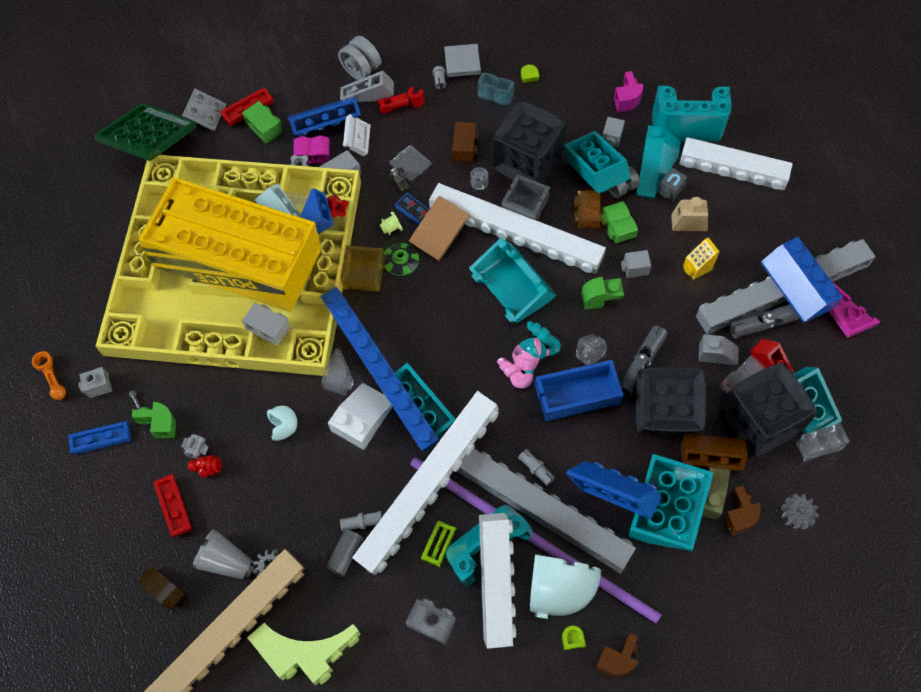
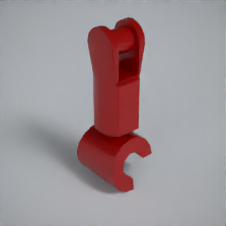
M411 87L407 92V96L404 93L391 98L380 99L377 102L380 107V113L386 114L394 109L408 106L409 103L416 108L423 106L425 103L423 89L415 94L414 88Z

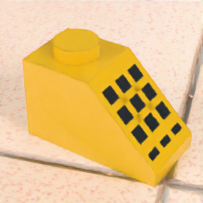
M709 237L698 245L685 259L684 270L693 280L713 269L720 252Z

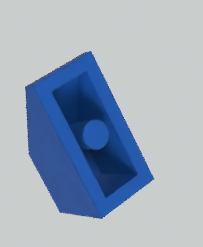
M313 188L309 193L301 217L315 222L318 234L333 226V221L326 194Z

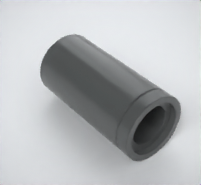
M345 529L326 568L344 577L353 560L352 557L359 549L363 538L355 532Z

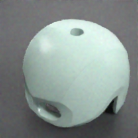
M276 406L267 411L268 419L277 426L272 432L273 441L283 440L295 432L298 422L296 414L291 408Z

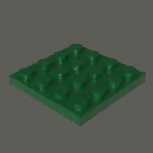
M140 103L96 133L94 137L95 141L152 161L194 130L196 123L184 117Z

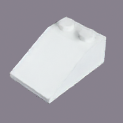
M362 383L338 407L328 425L331 432L364 450L391 410L392 405L384 394Z

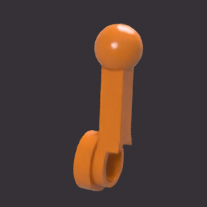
M45 351L35 354L32 358V365L35 369L45 374L51 388L50 396L55 400L63 399L66 395V389L59 384L54 374L53 358ZM48 359L46 364L40 366L41 361Z

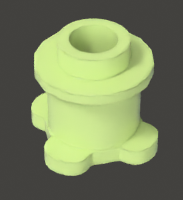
M391 212L392 216L389 218L381 219L382 223L380 226L384 234L388 233L391 235V232L397 229L403 230L394 212Z

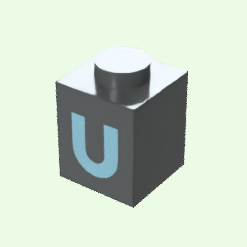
M672 168L660 182L658 193L664 198L673 201L684 188L687 176Z

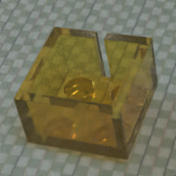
M346 245L340 276L343 289L380 292L385 262L383 248Z

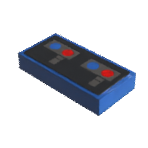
M408 193L395 204L396 209L418 225H420L430 210Z

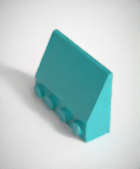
M653 454L644 485L645 483L654 485L662 498L651 519L635 513L628 537L650 544L693 551L713 472Z

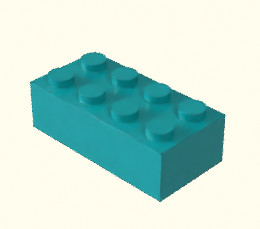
M596 131L564 144L568 163L597 193L604 192L631 179L627 160Z

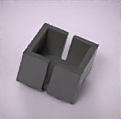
M517 174L510 186V190H508L502 201V208L538 221L541 211H543L549 200L550 187Z

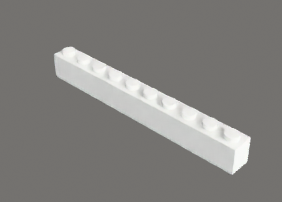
M438 183L429 199L430 208L437 197L441 196L468 213L470 216L465 222L467 226H474L485 233L497 235L499 238L502 237L505 240L512 241L518 246H525L536 253L548 255L551 259H558L569 266L581 268L587 273L596 274L604 258L606 247Z
M476 392L352 557L354 560L375 575L377 572L381 573L387 565L386 560L390 555H395L400 548L398 544L412 532V525L415 521L419 522L425 514L424 509L428 504H433L438 496L436 493L441 487L444 488L448 484L450 474L453 470L456 472L460 468L462 458L465 454L469 455L475 446L474 442L477 438L481 439L487 430L485 427L489 422H494L499 414L497 411L499 409L496 403L480 392Z

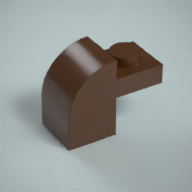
M744 486L736 487L731 495L737 509L728 511L724 516L731 536L750 530L761 514L760 503L751 505V496L748 491H745Z
M629 633L621 653L605 646L595 670L610 677H622L630 673L638 663L637 660L630 658V656L635 657L639 644L636 643L638 637Z

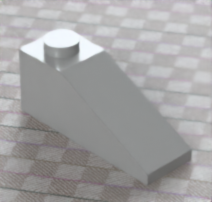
M380 71L341 87L340 100L352 96L356 98L357 102H372L394 96V82L384 71Z

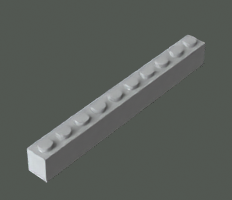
M862 239L857 242L851 241L843 248L837 247L829 254H821L814 259L833 282L870 266L875 255ZM769 276L765 281L760 283L754 282L746 289H738L732 295L727 297L724 295L713 303L707 302L701 305L696 318L706 334L709 335L729 326L730 322L758 314L786 302L787 299Z
M475 447L469 455L465 454L462 458V464L456 472L620 574L622 573L636 549L633 547L632 542L615 536L611 529L607 527L602 528L597 525V522L590 516L584 517L572 505L566 506L556 495H548L538 484L527 482L523 475L519 473L514 474L509 471L505 464L501 462L496 463L491 460L490 455L485 452H478L475 450Z

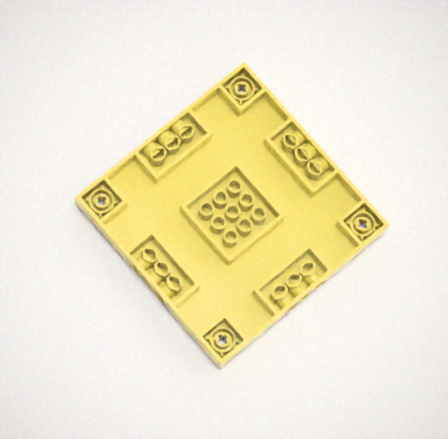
M158 155L152 161L147 160L95 347L103 356L328 376L337 322L320 296L336 286L342 294L361 186L359 170ZM173 177L197 185L200 183L235 188V197L257 203L255 199L269 187L279 184L300 214L313 188L325 193L327 198L331 195H337L341 201L345 199L348 202L346 216L332 217L333 226L318 234L321 251L292 312L152 266L138 239ZM254 303L264 304L276 314L282 313L288 318L290 329L278 346L245 329L242 319Z

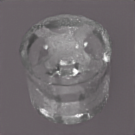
M477 167L471 172V186L476 190L485 189L488 185V172L482 167Z

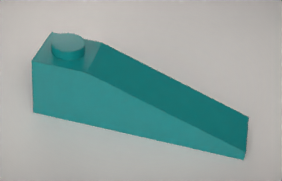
M648 126L639 175L640 185L637 188L636 196L655 198L660 182L668 174L679 157L681 141L667 128Z

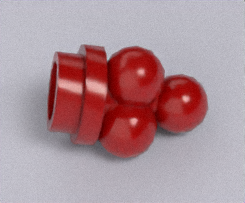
M215 455L199 457L197 460H191L188 463V469L193 472L198 471L201 477L215 475L221 471L222 467L220 457Z

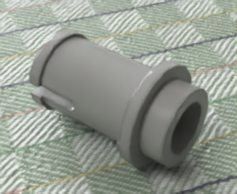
M436 66L432 71L437 89H441L440 83L443 89L446 87L444 77L446 72L442 66Z

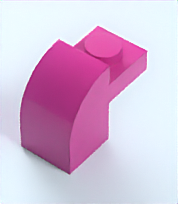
M632 71L625 72L624 86L616 87L614 101L618 112L632 110L641 101L643 84L637 83V78H634Z

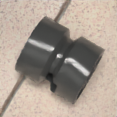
M628 166L631 179L608 189L613 197L619 198L626 194L627 190L631 191L640 185L639 177L632 167Z

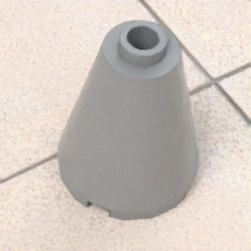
M212 529L205 538L207 540L204 545H201L192 567L241 580L245 576L249 578L255 567L252 565L253 560L222 534Z

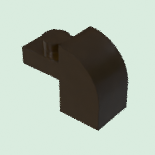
M153 566L145 571L138 581L144 590L170 611L185 595L184 592Z

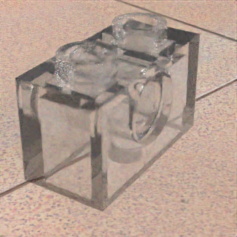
M417 599L406 621L407 627L446 645L456 623V617L453 616L454 613L446 608H442V610L435 608V604L427 599H423V601ZM430 615H435L438 617V621L434 625H429L426 622L427 618Z

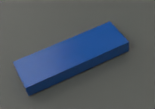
M124 421L69 434L70 453L75 455L131 441L129 422Z

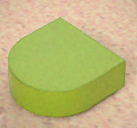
M533 65L522 67V82L539 81L538 69Z
M569 626L564 630L562 634L564 650L586 647L583 631L579 627Z

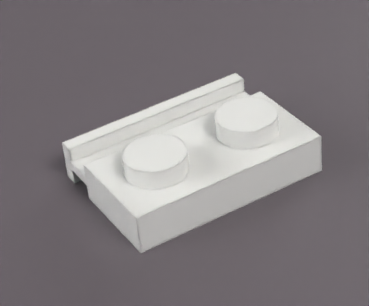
M350 114L346 117L343 146H348L350 150L365 156L368 154L370 124L357 117L353 118Z

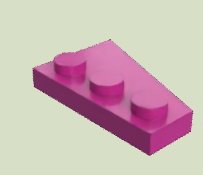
M835 285L843 298L836 308L830 310L829 313L847 338L880 323L877 318L873 319L865 313V308L854 304L851 301V297Z

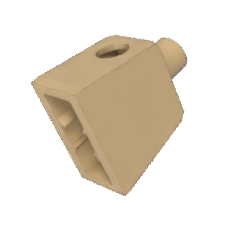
M693 197L691 200H681L671 215L672 230L707 231V201L701 200L699 197Z

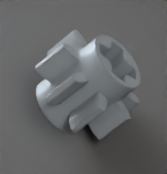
M194 434L188 439L185 438L181 446L185 450L184 454L194 459L205 455L208 449L205 443L206 439Z

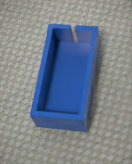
M612 360L538 376L535 380V389L539 402H541L540 406L545 421L620 405L624 396Z

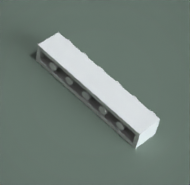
M686 138L679 165L688 168H695L704 172L728 176L740 181H748L780 190L785 189L793 164L691 138Z
M505 513L479 515L484 642L487 648L513 646V638H516L515 624H512V617H515V605L511 602V596H515L514 583H511V575H514L513 562H510V554H513V543L509 541V533L513 532L512 520H509Z

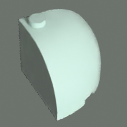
M535 555L530 611L535 613V617L548 619V615L565 616L581 610L593 599L598 590L601 569L597 567L588 568L589 565L578 562L567 565V561L563 559Z

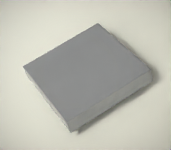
M478 44L444 47L447 77L481 74Z

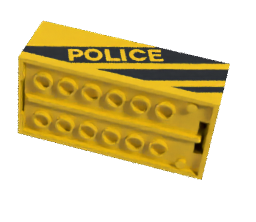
M176 177L172 178L138 239L154 267L288 312H292L321 251L315 222Z

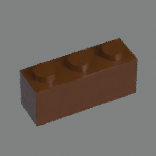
M684 433L681 444L682 463L744 471L748 457L745 439Z

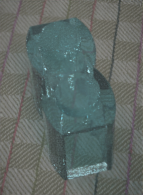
M482 73L478 80V96L484 100H494L500 105H510L514 97V82L506 78H498L490 73Z

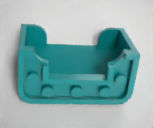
M502 237L469 268L473 272L471 276L478 283L486 284L506 308L505 317L511 323L521 322L557 296L522 254Z
M501 506L491 513H505L508 519L512 520L513 532L509 533L510 539L520 537L527 541L533 536L530 525L511 506ZM479 524L450 545L446 551L448 562L467 587L476 581L473 572L478 565L472 556L480 551Z

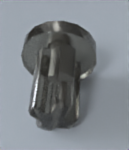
M402 167L393 168L388 175L389 180H395L402 192L408 190L410 186L403 176L405 170Z

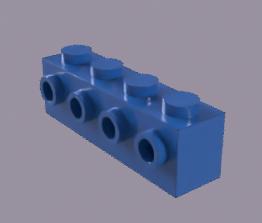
M352 96L288 116V120L293 134L300 137L308 134V131L311 130L320 131L324 129V126L338 125L340 121L346 120V117L350 114L353 118L361 114L356 98Z

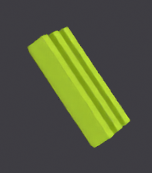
M437 521L421 560L441 567L457 528ZM440 527H443L431 557H429L428 554ZM450 530V534L446 540V543L439 556V559L436 560L435 558L445 538V535L447 531Z

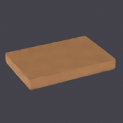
M438 196L409 242L440 261L470 215L441 196Z

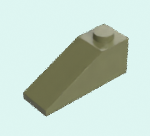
M708 467V471L713 472V477L702 516L717 520L722 514L730 469Z

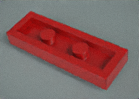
M264 87L220 112L231 127L244 119L242 112L258 101L263 106H269L274 103V100Z
M171 474L154 481L153 483L171 537L175 538L192 531L193 529L175 476Z

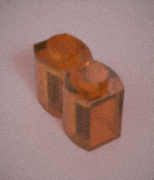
M578 191V196H574V207H577V211H574V222H578V228H600V193L596 191Z

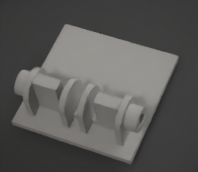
M194 89L182 116L215 131L221 118L220 111L225 109L226 103Z

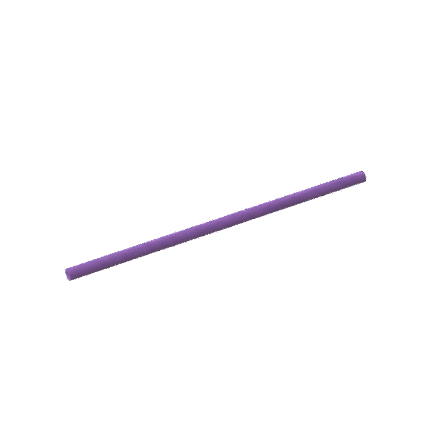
M415 457L410 465L418 470L424 462ZM451 479L445 486V488L485 514H491L497 510V508ZM534 532L533 536L527 540L550 556L567 561V565H571L574 562L581 563ZM600 576L598 587L654 623L658 622L662 614L603 576Z

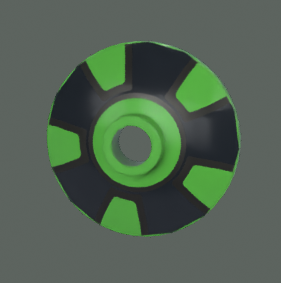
M397 243L390 246L383 255L385 269L396 276H405L412 273L419 264L417 250L406 243Z

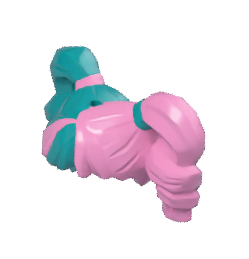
M528 321L527 328L536 338L526 339L515 347L512 354L515 364L507 361L505 358L497 360V363L500 364L499 368L504 371L507 377H510L512 384L521 389L529 387L532 383L534 369L538 362L544 357L554 356L559 353L561 348L560 341L552 336L546 327L541 328L540 324H533L532 321Z

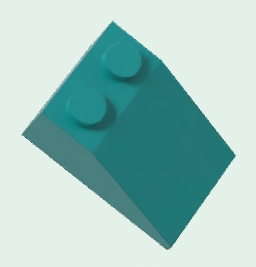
M805 367L793 374L807 392L816 408L814 419L802 430L808 439L817 436L842 421L819 368Z

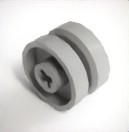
M355 36L349 42V45L344 46L338 52L342 66L357 80L368 77L372 71H375L381 65L378 51L362 36Z

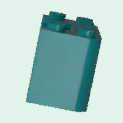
M658 86L652 110L653 126L667 128L680 141H686V138L714 142L721 140L732 109L730 87L715 88L712 92V101L677 100L676 90L671 86Z

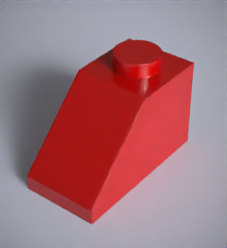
M762 339L750 351L757 366L762 370L782 363L792 374L794 373L779 342Z

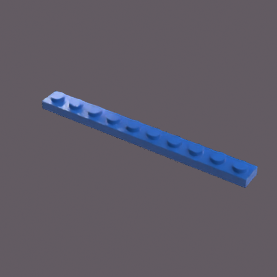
M337 286L321 295L322 301L421 451L424 452L438 443V437Z

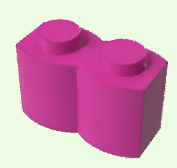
M302 136L295 138L294 155H306L308 157L306 164H325L330 161L329 138L324 136L314 138Z

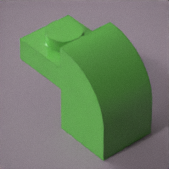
M603 277L592 279L583 285L581 292L584 310L603 308L604 301L623 299L624 297L621 278L603 280Z
M153 402V409L142 407L139 410L132 411V418L137 424H151L150 432L155 439L175 438L176 421L165 405Z

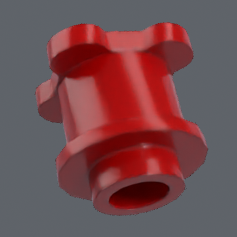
M337 195L329 196L327 201L331 217H345L348 202L345 199L341 201Z

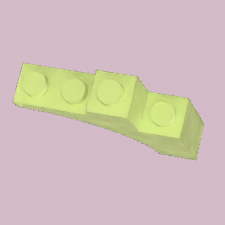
M263 623L247 638L280 679H290L297 673V668L300 666L315 685L319 683L322 685L331 677L330 673L333 671L328 663L338 660L342 656L341 651L347 646L350 648L359 640L358 636L361 634L352 624L343 632L324 640L297 641L279 635L270 629L267 624Z

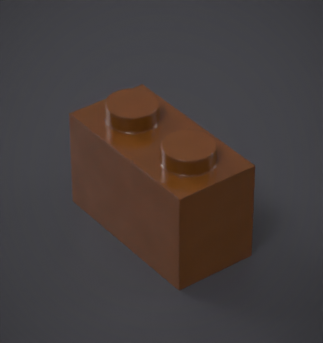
M455 122L452 161L473 162L474 155H477L478 145L475 144V141H479V130H476V123Z

